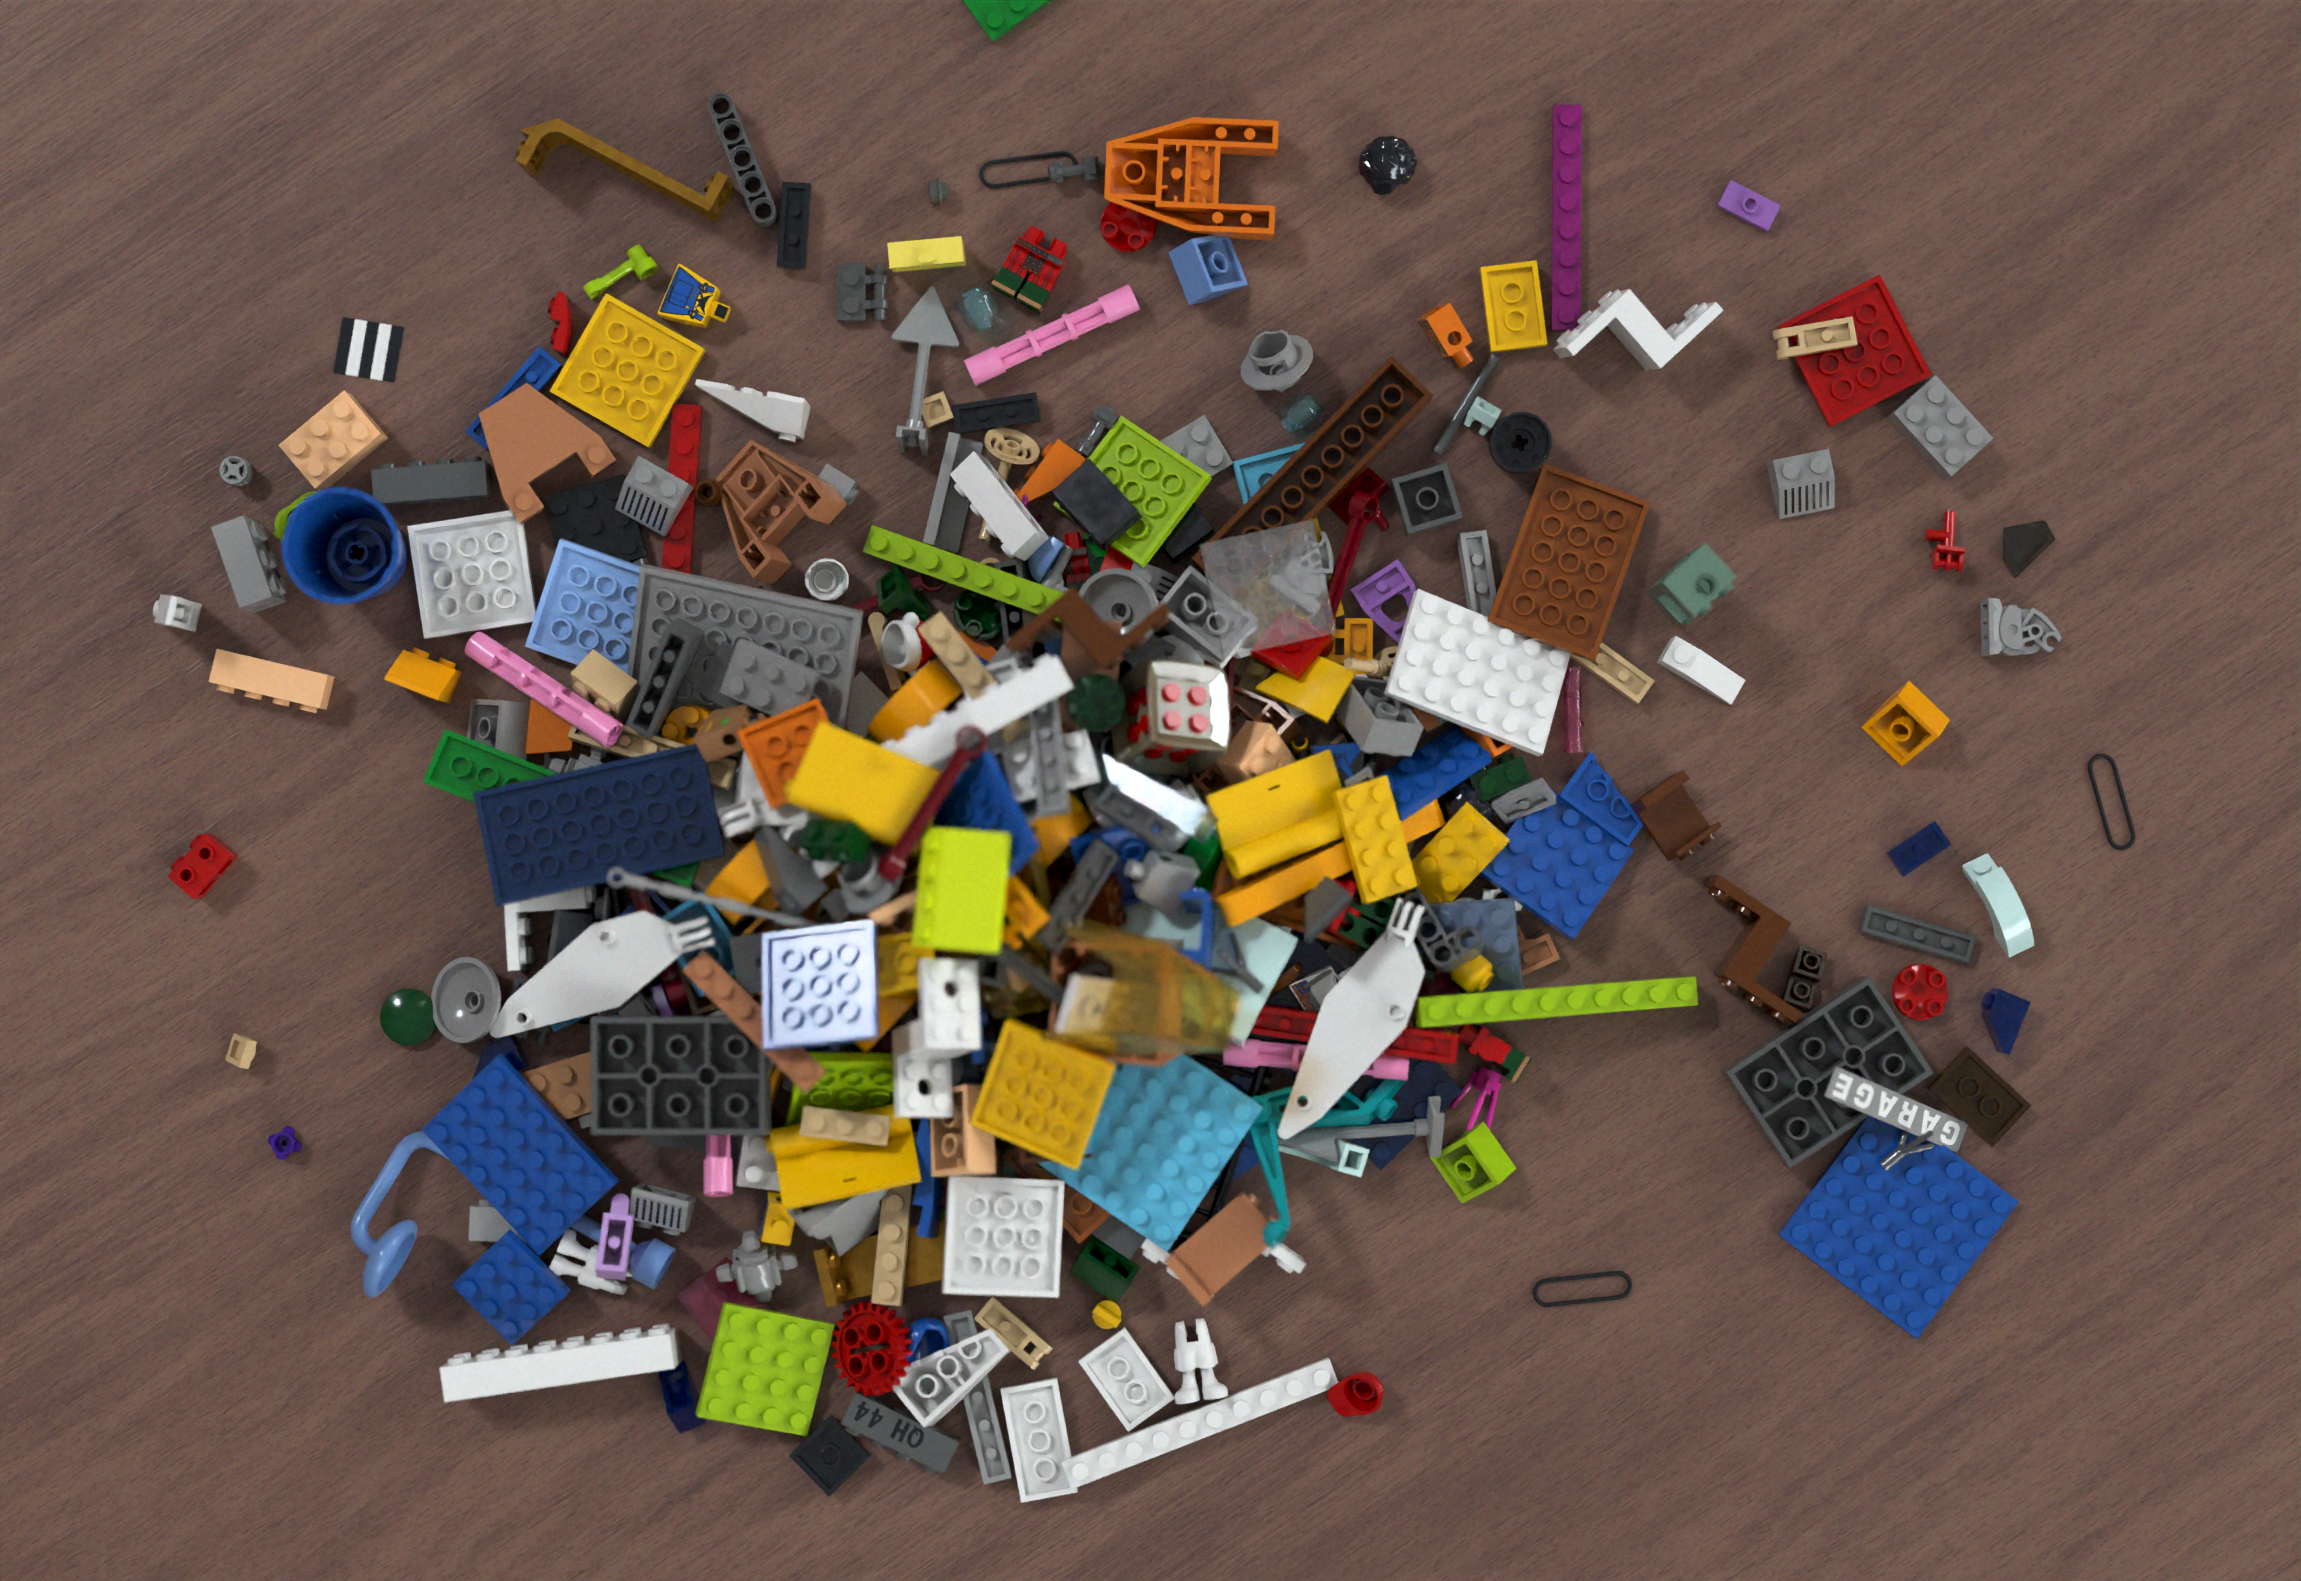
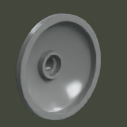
M1113 568L1100 571L1090 577L1079 591V595L1102 621L1122 622L1121 637L1158 607L1155 593L1148 582L1137 573L1127 569ZM1121 606L1126 608L1125 616H1122L1119 612ZM1152 629L1144 635L1147 638L1146 642L1154 633ZM1129 648L1123 654H1128L1133 651Z
M461 957L449 962L441 970L435 980L431 994L433 1019L439 1031L451 1041L471 1043L483 1038L491 1030L499 1014L501 991L498 979L487 963L474 957Z

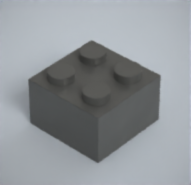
M1447 463L1394 478L1389 483L1405 537L1460 522L1463 518Z

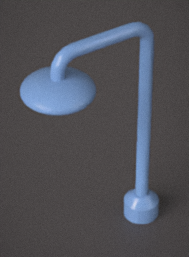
M423 1131L414 1132L399 1142L352 1219L351 1237L360 1251L368 1256L362 1281L363 1290L367 1297L374 1298L379 1296L392 1283L405 1263L414 1245L418 1231L416 1222L407 1219L390 1227L377 1241L368 1232L370 1220L410 1155L415 1150L427 1148L448 1159ZM582 1215L571 1226L574 1230L600 1243L602 1229L600 1223ZM657 1238L639 1244L631 1241L629 1266L633 1279L654 1290L667 1272L675 1256L676 1249Z

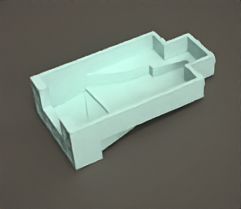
M1145 901L1124 907L1127 911V921L1117 935L1184 939V949L1200 950L1202 914L1187 913L1183 903L1174 917L1167 915ZM1214 903L1216 907L1213 967L1235 971L1217 954L1218 950H1222L1238 964L1230 938V933L1234 932L1247 970L1265 987L1256 994L1242 980L1236 977L1213 972L1212 976L1183 975L1181 1016L1242 1048L1278 977L1283 972L1294 952L1298 938L1257 917L1232 927H1226L1217 903Z

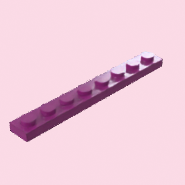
M1554 104L1552 107L1551 332L1572 331L1580 325L1577 321L1580 318L1582 105Z

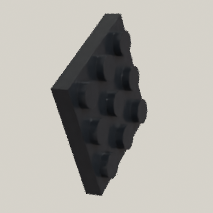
M625 474L542 497L556 549L559 540L563 538L627 562L637 561L645 557L648 558L639 522L615 509L626 479Z

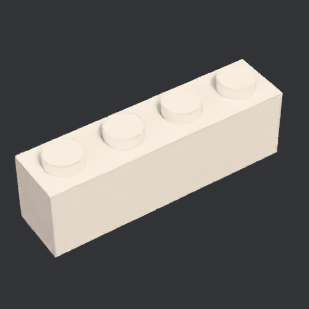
M973 451L950 474L956 482L954 488L964 498L967 497L971 501L969 505L971 510L978 517L984 518L987 522L985 528L992 536L998 537L1002 541L1001 548L1010 558L1017 557L1026 561L1049 539L1045 531L986 457Z

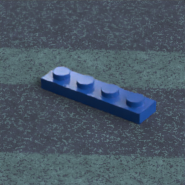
M539 346L485 409L526 383L541 392L562 368V365ZM478 416L465 432L489 452Z

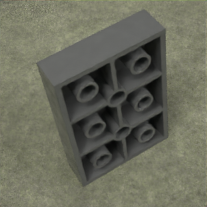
M1867 976L1860 977L1798 1018L1796 1023L1792 1022L1720 1070L1782 1164L1788 1168H1792L1870 1116L1824 1096L1836 1066L1901 1095L1933 1074V1071L1872 979Z
M726 1015L591 1017V1135H766L771 1132V1060Z

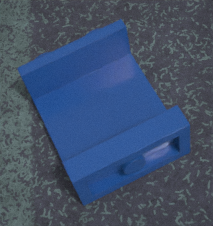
M1191 888L1188 889V892H1180V899L1187 913L1202 914L1200 950L1176 949L1175 960L1182 975L1212 976L1216 907L1210 893H1206L1204 889Z

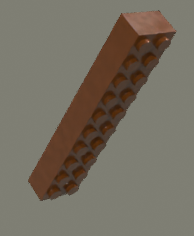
M1391 356L1192 557V564L1210 582L1235 601L1428 406L1433 394Z

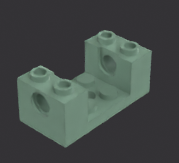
M1704 543L1686 554L1645 593L1675 626L1682 622L1687 625L1697 615L1700 618L1713 607L1711 602L1718 596L1723 598L1735 587L1731 582L1737 576Z

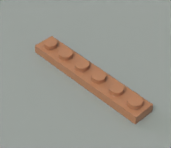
M704 950L682 970L805 1094L826 1074V1071L802 1047L772 1051L763 1049V1009Z

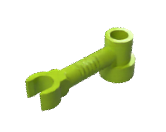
M636 245L627 252L629 260L603 277L588 282L583 286V289L593 300L600 296L607 287L634 270L638 278L643 280L652 276L658 270V265L652 257H648L641 245Z

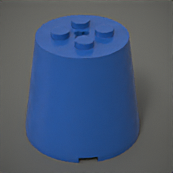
M345 487L321 490L303 500L287 520L288 524L284 539H282V556L285 567L295 584L315 599L331 604H351L375 598L390 591L404 574L407 564V548L403 536L384 505L362 491ZM360 549L365 551L362 560L356 558V556L360 555L358 553Z

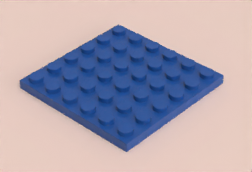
M1868 1116L1861 1121L1777 1235L1911 1336L1918 1339L2019 1201L1946 1146H1940L1928 1140L1923 1141L1917 1146L1933 1143V1149L1906 1155L1886 1171L1879 1162L1897 1148L1902 1129ZM1908 1132L1904 1146L1919 1136Z

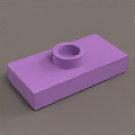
M1730 180L1716 207L1767 233L1781 205Z

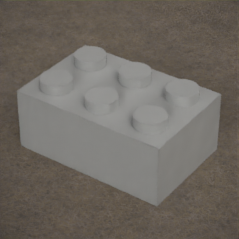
M1936 375L1927 380L1886 417L1943 481L1954 475L1993 439Z
M244 515L212 526L211 529L239 608L256 613L287 602L285 594L288 592L283 578L277 575L275 567L278 566V562L272 550L269 551L266 540L269 537L265 526Z
M1355 676L1335 712L1358 744V747L1370 754L1379 752L1387 753L1394 757L1399 755L1412 756L1424 727L1408 704L1384 695L1388 681Z

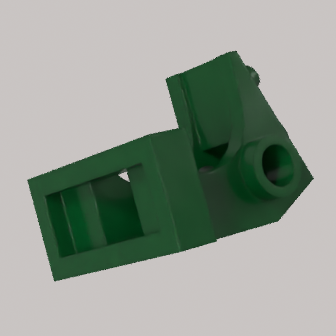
M898 565L894 566L876 581L879 607L886 614L894 608H900L906 613L914 612L919 620L924 622L933 617L928 600L906 579L905 572Z

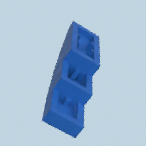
M921 1118L915 1143L921 1182H917L913 1204L923 1206L917 1235L926 1238H936L942 1205L943 1177H931L930 1118Z

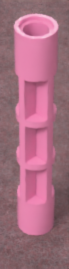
M1127 284L1097 298L1098 301L1070 314L1064 313L1061 315V318L1033 331L1030 329L1025 332V335L997 348L993 346L963 360L974 385L977 386L1005 373L1006 369L1034 356L1040 357L1043 352L1071 339L1074 341L1078 339L1079 335L1105 323L1111 324L1139 311L1140 308L1131 287Z
M477 632L468 640L465 646L466 656L516 687L519 691L525 693L551 712L557 714L598 743L609 748L620 738L623 731V724L589 703L566 686H563L485 633Z
M711 1010L703 1013V1015H710L719 1010ZM705 1135L706 1159L703 1160L704 1195L709 1197L730 1196L733 1194V1160L730 1158V1135Z
M1247 1038L1243 1047L1240 1048L1225 1039L1223 1065L1252 1068L1265 1066L1289 1068L1292 1071H1298L1308 1045H1300L1299 1042H1294V1044L1262 1042L1260 1039ZM1381 1053L1362 1075H1372L1373 1078L1408 1081L1410 1057Z

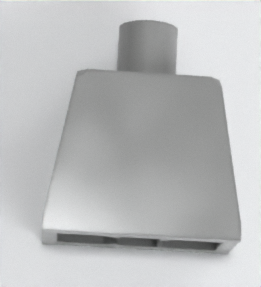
M1156 850L1148 851L1142 863L1129 859L1124 868V875L1133 878L1131 884L1136 895L1171 917L1176 915L1182 904L1180 892H1188V889H1191L1200 873L1193 858L1173 853L1158 852Z

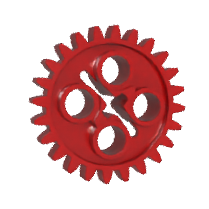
M869 1301L860 1302L859 1305L850 1306V1311L842 1313L844 1319L836 1321L840 1330L832 1331L834 1336L837 1337V1341L831 1342L830 1345L836 1347L837 1352L831 1354V1357L838 1358L839 1361L835 1364L834 1368L842 1369L839 1376L840 1379L848 1378L846 1387L855 1386V1393L863 1392L864 1396L882 1395L885 1392L893 1391V1386L901 1385L899 1378L907 1376L903 1367L911 1366V1363L906 1360V1356L913 1354L911 1350L907 1349V1345L912 1343V1339L905 1338L909 1328L901 1327L904 1318H895L897 1310H888L889 1305L875 1304ZM890 1343V1347L886 1349L858 1354L853 1353V1350L856 1348Z

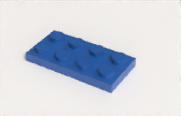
M1454 725L1413 752L1412 756H1407L1379 776L1387 775L1398 817L1401 821H1404L1491 763V754Z

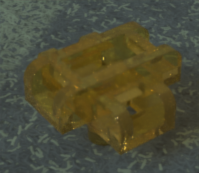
M1249 655L1236 660L1234 673L1242 677L1239 688L1259 695L1260 692L1256 691L1255 687L1267 679L1268 675L1270 677L1279 670Z

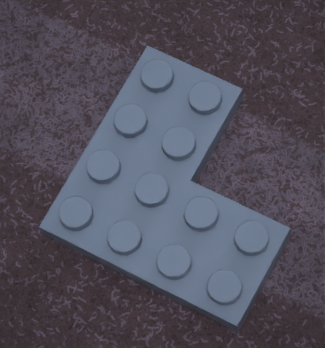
M1514 898L1429 903L1447 935L1464 926L1475 928L1484 941V950L1481 955L1492 963V973L1494 974L1493 979L1482 992L1523 989ZM1415 904L1413 914L1415 913L1417 906H1423V904ZM1428 928L1424 933V937H1433L1437 932V928ZM1466 938L1463 942V947H1472L1476 942V938ZM1426 951L1423 962L1431 961ZM1442 952L1438 956V961L1448 960L1451 952Z

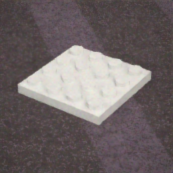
M510 511L407 526L424 639L533 623L537 607L524 523L521 525L517 523Z
M948 1176L942 1293L1059 1297L1064 1181Z

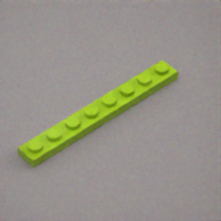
M873 525L863 549L864 553L1036 614H1040L1063 594V592Z

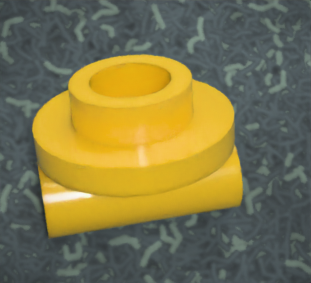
M1111 1300L1099 1302L1092 1311L1094 1322L1103 1329L1117 1328L1122 1320L1120 1307Z

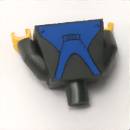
M1304 737V745L1298 747L1295 745L1294 740L1291 741L1292 750L1297 761L1330 749L1342 788L1346 787L1345 781L1367 766L1371 768L1372 773L1377 766L1378 752L1366 753L1358 747L1356 742L1309 746L1308 739Z

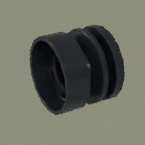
M1516 412L1504 417L1492 429L1488 440L1489 453L1494 463L1503 471L1512 474L1527 473L1541 466L1548 458L1552 447L1551 432L1547 424L1537 415L1528 412ZM1516 436L1526 442V445L1522 447V452H1519L1518 448L1512 447V443L1516 441Z

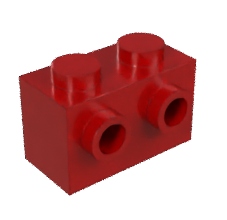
M208 833L198 835L189 846L191 850L185 857L180 856L172 864L170 869L173 871L167 876L192 899H202L238 857L235 852L214 834Z

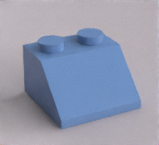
M1211 235L1194 238L1168 252L1189 305L1210 301L1248 285L1230 237Z

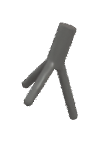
M1232 932L1230 933V938L1238 964L1222 950H1218L1217 954L1235 971L1212 966V972L1239 978L1258 994L1265 986L1247 970L1236 935Z
M1902 1130L1897 1148L1879 1163L1888 1171L1906 1155L1933 1149V1143L1917 1146L1931 1137L1933 1131L1929 1130L1904 1146L1908 1132Z

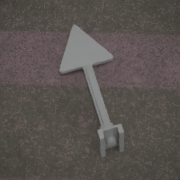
M933 286L929 287L891 336L893 341L916 343L919 345L910 417L906 421V427L897 426L896 431L898 450L901 454H905L906 446L920 447L922 456H927L928 454L926 429H923L921 417L931 346L959 347L958 339Z
M1440 1096L1428 1097L1427 1118L1414 1119L1413 1122L1305 1128L1289 1139H1282L1278 1132L1276 1136L1279 1144L1335 1162L1337 1161V1152L1334 1140L1415 1134V1137L1425 1136L1429 1157L1441 1156L1445 1115L1440 1113Z

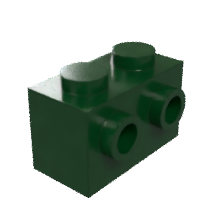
M1513 753L1497 759L1499 765L1489 769L1486 765L1468 777L1466 781L1477 790L1478 799L1486 801L1532 782L1522 756L1515 758Z
M808 819L798 846L808 853L807 856L817 862L863 864L873 837L853 821Z
M1092 1235L1078 1255L1069 1273L1117 1303L1132 1283L1141 1266Z

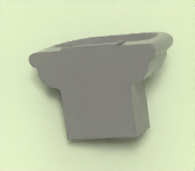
M889 1188L789 1209L787 1212L808 1236L814 1235L817 1239H824L840 1257L879 1229L881 1212L879 1201L887 1194Z

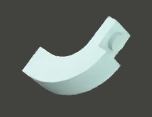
M1988 853L1963 864V873L1984 902L1993 924L1994 937L2006 955L2012 957L2035 946L2033 932L2026 911L2002 867L1998 868Z
M1343 1139L1334 1140L1337 1161L1333 1162L1278 1143V1149L1281 1152L1299 1156L1358 1177L1362 1176L1370 1151L1367 1148Z

